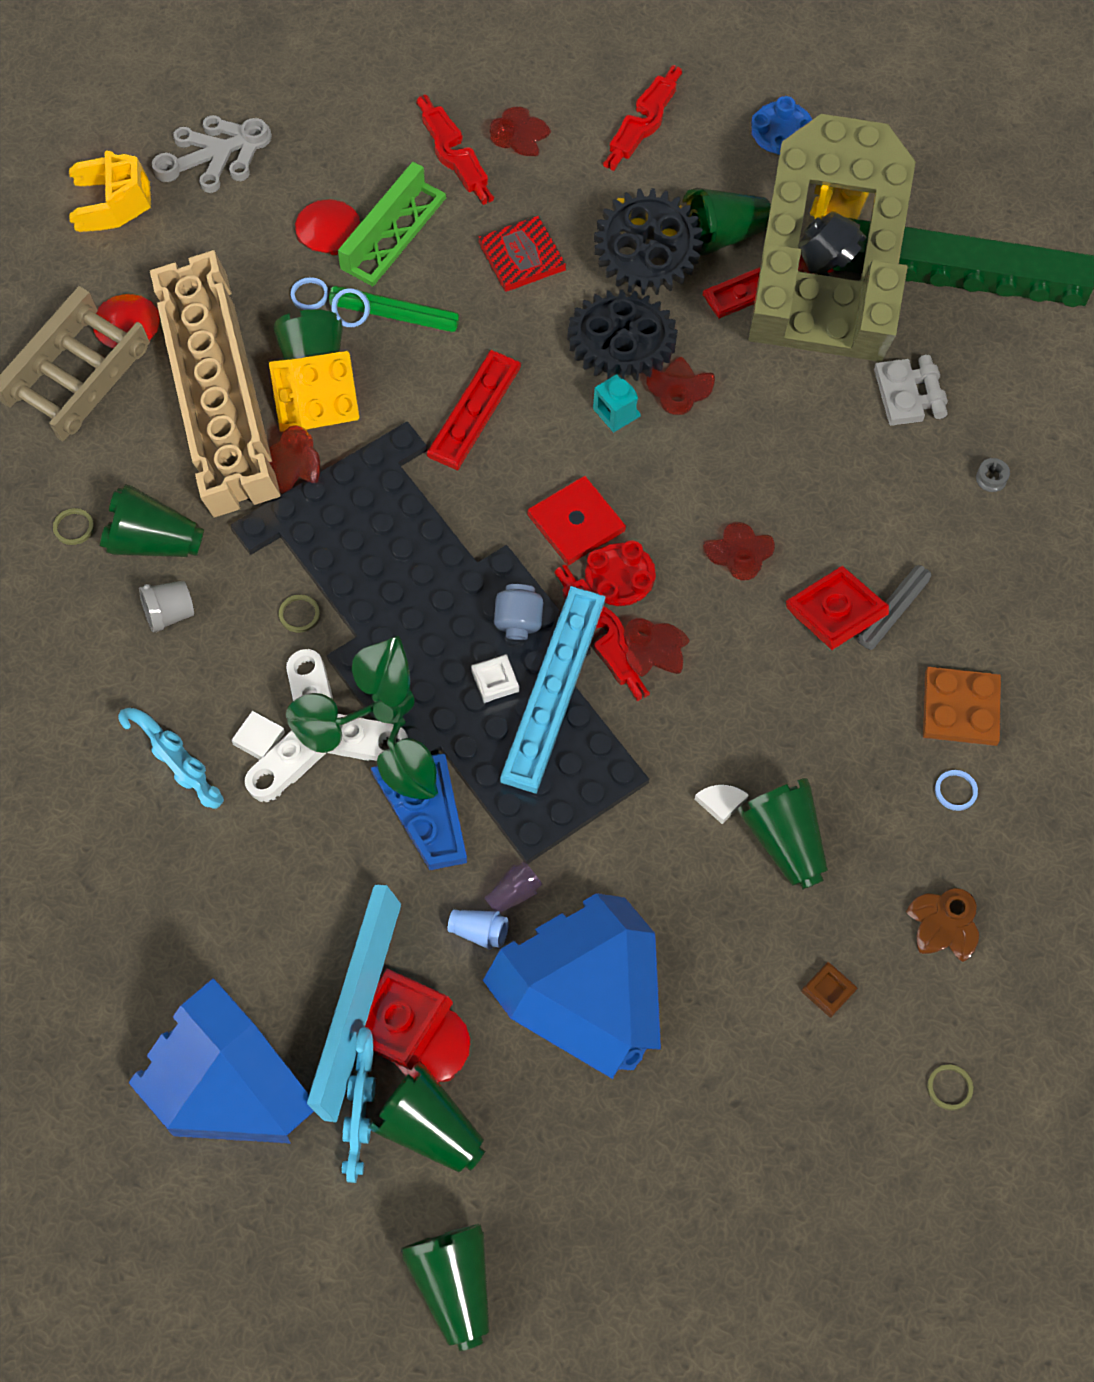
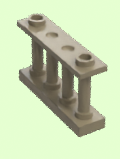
M80 286L76 288L0 374V402L11 408L17 401L23 400L52 418L49 424L57 438L62 442L69 435L75 434L80 429L83 420L132 363L144 355L150 344L144 327L139 322H136L126 333L97 315L96 312L98 310L90 292ZM89 325L118 343L106 358L74 339L84 326ZM68 350L96 368L84 383L53 364V361L62 351ZM46 375L73 392L74 395L60 408L30 389L40 376Z

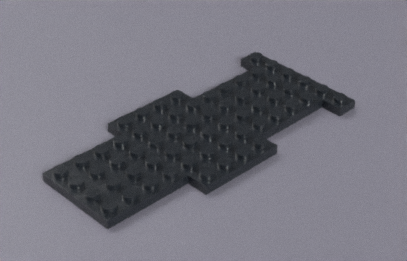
M407 421L283 493L281 497L271 500L230 524L231 530L250 555L281 538L355 636L351 641L329 653L327 659L363 708L374 702L372 699L373 694H367L357 686L352 673L354 657L359 651L369 645L383 642L394 636L400 637L409 666L410 691L413 693L415 700L413 708L403 716L405 724L402 728L408 738L423 743L431 755L438 751H441L443 754L445 753L446 759L527 865L649 784V778L575 686L537 794L501 783L500 777L561 611L508 545H505L477 563L401 467L427 451V445ZM510 584L532 586L535 588V593L543 598L541 628L537 632L528 634V639L526 640L508 639L505 637L506 632L499 630L494 625L496 596L499 592L506 590V586ZM590 647L588 648L586 657L591 654ZM507 655L519 685V692L484 703L472 674L471 666ZM373 712L368 714L372 720L379 721Z

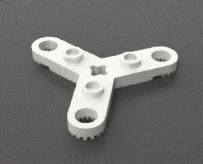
M303 649L294 653L289 658L286 666L293 701L309 693H320L333 699L321 656L311 649ZM305 661L315 663L313 671L309 674H297L296 671L301 663H306ZM338 714L337 718L345 717L347 715ZM358 718L347 724L339 725L343 735L342 741L333 751L327 753L367 761L369 759L377 761L379 754L384 751L380 749L381 743H383V739L386 740V737L390 736L394 724ZM402 727L397 735V738L400 740L408 738ZM291 731L247 772L245 786L251 796L258 801L270 802L269 800L271 799L274 801L275 797H280L281 792L291 783L294 784L326 753L310 750ZM270 774L274 776V781L270 787L266 789L256 788L255 784L261 775Z

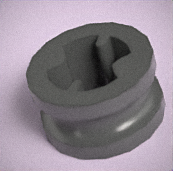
M986 459L979 467L976 481L983 490L998 492L1006 486L1010 476V469L1000 459ZM988 470H991L992 474L994 471L1000 474L998 480H995V477L989 479L986 476Z

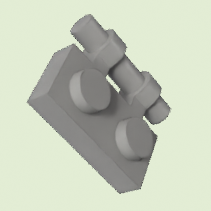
M923 355L918 359L920 369L912 370L909 359L875 364L874 371L890 426L922 422L925 417L923 409L932 408L935 419H942L948 415L945 406L948 403L945 391L941 390L938 382L940 378L937 365L933 364L930 355ZM925 383L927 395H919L916 384Z

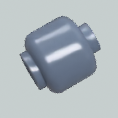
M522 584L507 585L506 590L499 592L496 596L494 625L499 630L506 632L505 637L508 639H528V634L537 632L541 628L543 598L535 593V588Z

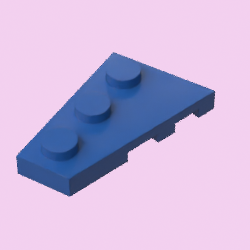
M445 753L432 756L437 771L436 786L438 795L431 799H413L397 793L384 782L378 766L371 767L372 775L429 870L467 863V855Z

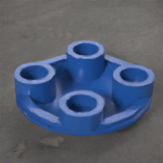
M782 96L777 102L763 106L753 115L751 121L752 136L757 144L766 151L780 155L782 141L813 119L808 111L795 103L793 98Z

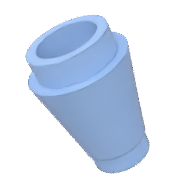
M454 909L449 917L448 932L455 933L489 950L493 947L501 948L508 932V918L500 916L499 911H460Z

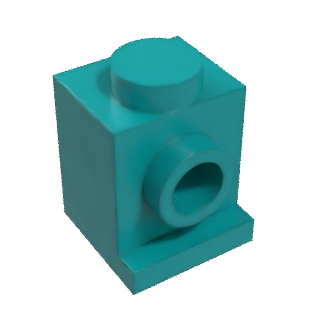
M617 374L594 388L593 410L613 433L641 416V413L637 410L638 396L636 391L626 380L621 379Z

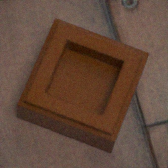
M827 962L802 988L801 992L826 1015L832 1018L858 988L832 964Z

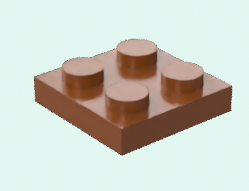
M927 667L925 671L923 738L997 746L1000 742L1001 675Z

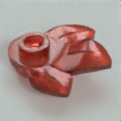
M512 107L504 111L502 118H496L491 122L489 132L492 142L501 148L511 147L520 155L538 156L539 148L536 142L548 137L551 129L543 120L530 117L527 108Z
M679 357L671 363L665 372L652 369V377L646 378L649 390L660 398L663 409L673 415L686 414L693 408L694 402L708 398L715 382L713 373L694 375L691 367L683 357ZM679 397L683 401L677 402L672 400V398Z
M296 425L288 427L283 432L280 441L269 449L272 462L269 463L275 472L281 495L289 491L299 477L306 481L317 483L320 474V457L313 448L311 435L303 427Z
M732 522L726 526L723 532V539L706 540L703 543V549L712 563L727 566L731 575L736 579L750 580L761 570L762 561L773 555L775 542L771 535L755 536L753 529L749 525L742 522Z
M636 618L628 622L623 632L625 643L628 646L626 658L630 667L639 676H645L652 666L671 673L680 674L682 672L683 655L681 648L690 642L682 630L667 623L654 625L652 622L642 618Z

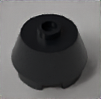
M833 211L822 219L820 217L816 218L804 230L806 234L799 242L798 248L801 249V255L809 273L830 276L827 271L838 266L842 269L861 249L857 242H863L867 237L860 231V224Z

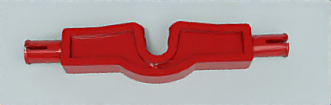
M672 65L664 77L657 76L650 87L639 97L636 103V111L647 118L627 115L624 118L618 132L610 142L611 153L603 162L604 167L609 168L610 166V170L615 171L622 158L629 159L643 138L651 136L658 130L663 120V110L675 94L676 81L682 75L680 67L677 66L676 68V65Z
M423 95V98L420 96L416 103L423 112L422 121L435 140V152L440 162L447 168L455 171L468 192L474 191L482 205L487 204V200L492 202L494 196L487 188L488 176L481 167L473 149L470 147L458 150L451 149L463 141L459 128L448 117L443 107H434L427 95Z
M562 565V569L558 567L555 570V575L564 586L562 596L565 600L571 586L592 592L584 579L578 581L575 579L568 565ZM603 606L596 629L605 628L608 633L594 643V651L610 669L620 685L626 683L636 701L642 699V696L645 698L650 695V692L639 678L642 668L625 643V631L620 619L610 609Z

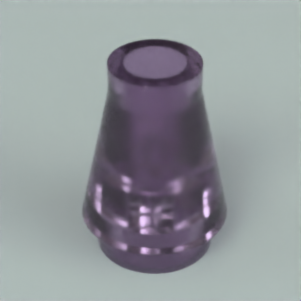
M522 861L517 866L513 864L484 899L494 911H499L501 914L505 910L537 895L536 890L543 884L527 863Z

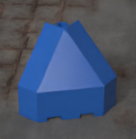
M596 893L583 901L584 908L567 918L562 913L536 928L537 935L518 946L513 941L501 948L483 981L510 1019L613 1079L618 1069L634 1070L642 1060L646 1049L661 1050L655 932L625 897Z
M213 978L179 1007L173 1016L178 1024L170 1032L167 1031L160 1035L147 1055L152 1063L145 1071H137L129 1084L172 1136L290 1143L287 1135L314 1112L307 1104L309 1094L255 1024Z

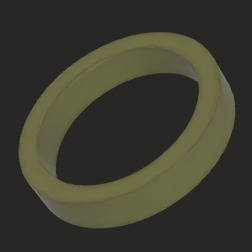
M78 508L67 509L61 512L53 523V531L56 538L67 545H77L86 541L94 529V523L89 513ZM80 514L88 519L89 528L82 537L66 539L58 533V525L67 515Z
M294 595L287 598L279 609L281 624L287 630L296 633L312 629L320 617L318 604L314 599L306 595ZM304 600L313 605L315 617L311 623L303 627H294L284 620V610L293 601Z
M942 1065L936 1068L928 1079L927 1089L930 1098L937 1106L945 1110L961 1109L972 1098V1080L968 1073L958 1066ZM952 1070L962 1075L968 1086V1093L963 1102L949 1105L937 1098L933 1090V1080L939 1072Z

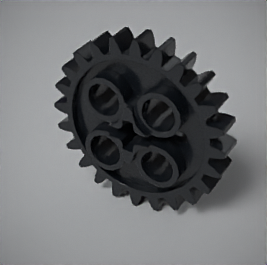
M639 188L637 190V198H632L629 193L625 192L623 204L614 199L612 203L613 211L607 208L603 210V218L605 220L597 221V229L599 231L594 232V242L598 243L595 245V255L601 256L598 260L599 267L608 266L606 269L607 278L617 275V287L627 282L629 293L636 286H640L641 294L644 296L648 287H652L654 293L659 295L661 285H664L667 290L672 291L673 280L682 285L685 278L683 272L689 275L693 274L694 266L692 263H699L700 254L698 252L702 251L703 241L698 240L702 236V228H695L698 223L697 216L688 217L691 209L690 205L679 208V196L670 202L668 201V191H665L661 197H656L655 188H651L649 196H644ZM635 218H641L646 223H644L643 225H635L631 222V220ZM665 229H673L677 232V234L673 236H667L663 234L662 231ZM624 247H629L633 249L635 252L629 255L622 254L619 250ZM661 258L666 263L658 266L652 264L651 260Z
M620 289L618 296H614L610 290L606 291V298L594 294L593 303L583 300L582 308L576 307L574 317L569 319L567 336L569 351L575 352V361L583 360L584 370L595 367L594 376L606 372L607 380L617 374L624 380H626L627 375H631L635 381H639V373H643L650 378L652 377V368L661 372L663 370V362L670 363L671 354H675L678 330L675 329V319H669L670 310L661 311L660 301L651 305L649 303L650 295L645 296L643 299H638L637 291H634L630 297L625 295L623 289Z

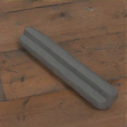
M922 565L915 566L885 602L889 605V614L861 631L857 638L858 643L868 650L874 649L929 582L931 572Z

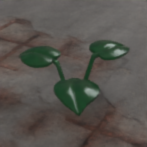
M399 636L369 645L359 651L353 659L352 673L357 686L363 692L373 694L372 699L374 702L369 706L345 717L337 718L338 709L335 701L320 693L302 695L288 706L286 718L289 727L303 745L319 753L333 751L340 745L343 735L339 725L347 724L366 714L373 712L376 719L380 722L393 723L394 726L388 739L390 749L380 753L377 758L378 770L384 782L397 793L413 799H431L438 795L436 765L428 748L423 743L411 738H404L396 743L399 730L405 724L403 716L413 708L415 703L413 693L410 691L408 661Z

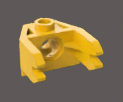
M105 151V157L77 162L69 168V176L74 177L75 186L105 184L106 203L80 207L69 214V221L74 223L75 231H96L121 227L151 208L150 181L136 156L116 155L112 151Z

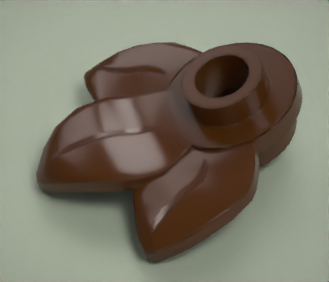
M954 888L947 890L942 895L926 893L917 897L910 904L906 913L914 920L921 922L917 933V947L920 953H936L949 946L954 955L962 962L971 957L979 941V931L973 921L977 905L969 892ZM957 900L963 903L964 912L962 914L956 915L951 912L950 903Z

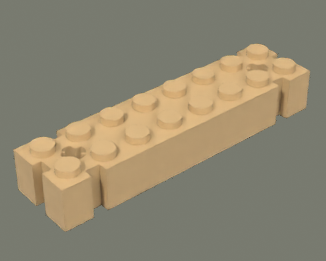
M215 250L188 258L190 263L188 266L178 268L175 262L150 270L154 292L160 301L157 305L191 458L199 471L195 476L200 498L212 516L218 517L240 510V501L250 498L255 505L281 497L275 472L269 463L272 462L235 306L229 296L232 294L227 274Z

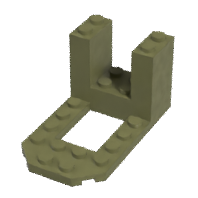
M820 114L782 141L748 341L882 362L896 336L908 267V265L899 264L916 163L888 124ZM809 184L875 193L860 281L798 272L801 249H798Z

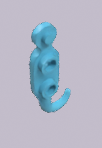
M125 708L120 711L118 715L120 724L125 729H129L131 724L128 719H130L144 730L151 739L152 753L171 768L175 773V780L181 786L187 789L194 788L197 791L200 802L205 807L217 809L221 806L224 799L220 790L207 783L205 766L198 759L189 755L183 748V741L177 734L171 731L163 732V729L156 721L141 710Z
M362 1027L358 1031L355 1069L358 1073L357 1076L350 1075L347 1088V1099L353 1101L352 1117H345L343 1125V1142H350L348 1161H343L342 1173L346 1174V1179L349 1183H356L358 1175H363L364 1162H360V1149L362 1143H369L371 1130L368 1128L371 1124V1119L365 1118L367 1102H373L376 1079L368 1075V1072L372 1071L373 1037L370 1029L367 1027Z

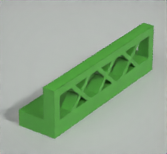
M412 162L338 249L341 270L374 286L444 202L446 193L425 183L424 167ZM421 191L434 198L428 205L417 207L415 205L414 199ZM414 214L415 222L412 226L397 228L396 221L399 217ZM396 237L397 244L393 249L379 251L378 242L382 238ZM377 259L378 267L371 275L357 268L365 260Z

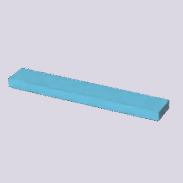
M570 587L500 777L501 783L537 794L605 604L606 596Z
M375 885L373 887L307 1104L324 1121L337 1122L357 1055L356 1042L358 1031L366 1025L401 908V903L387 885Z

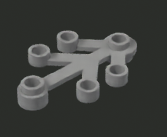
M215 115L208 116L203 121L204 131L207 135L193 132L188 127H180L173 134L177 146L185 148L194 145L203 149L178 159L170 153L157 155L152 161L154 175L162 182H170L175 180L180 172L212 160L206 173L200 177V185L203 191L213 193L220 188L219 177L232 151L242 148L237 161L232 162L229 166L231 177L236 181H243L249 177V164L256 149L263 148L270 143L272 138L271 130L263 120L258 118L248 119L240 125L221 120L220 117ZM210 124H218L214 128L208 127ZM224 133L234 137L224 140L213 136ZM182 135L189 136L186 139H179ZM238 168L245 169L241 173L234 172ZM208 180L215 181L213 184L210 185L205 184V182Z

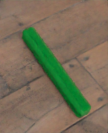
M333 286L329 294L330 304L332 305V301L337 293L348 288ZM363 292L370 303L369 314L455 332L458 327L459 314L457 312ZM345 293L338 300L337 307L365 312L364 302L357 294Z

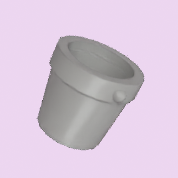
M184 581L154 586L145 584L139 587L143 610L153 633L194 616L191 596Z

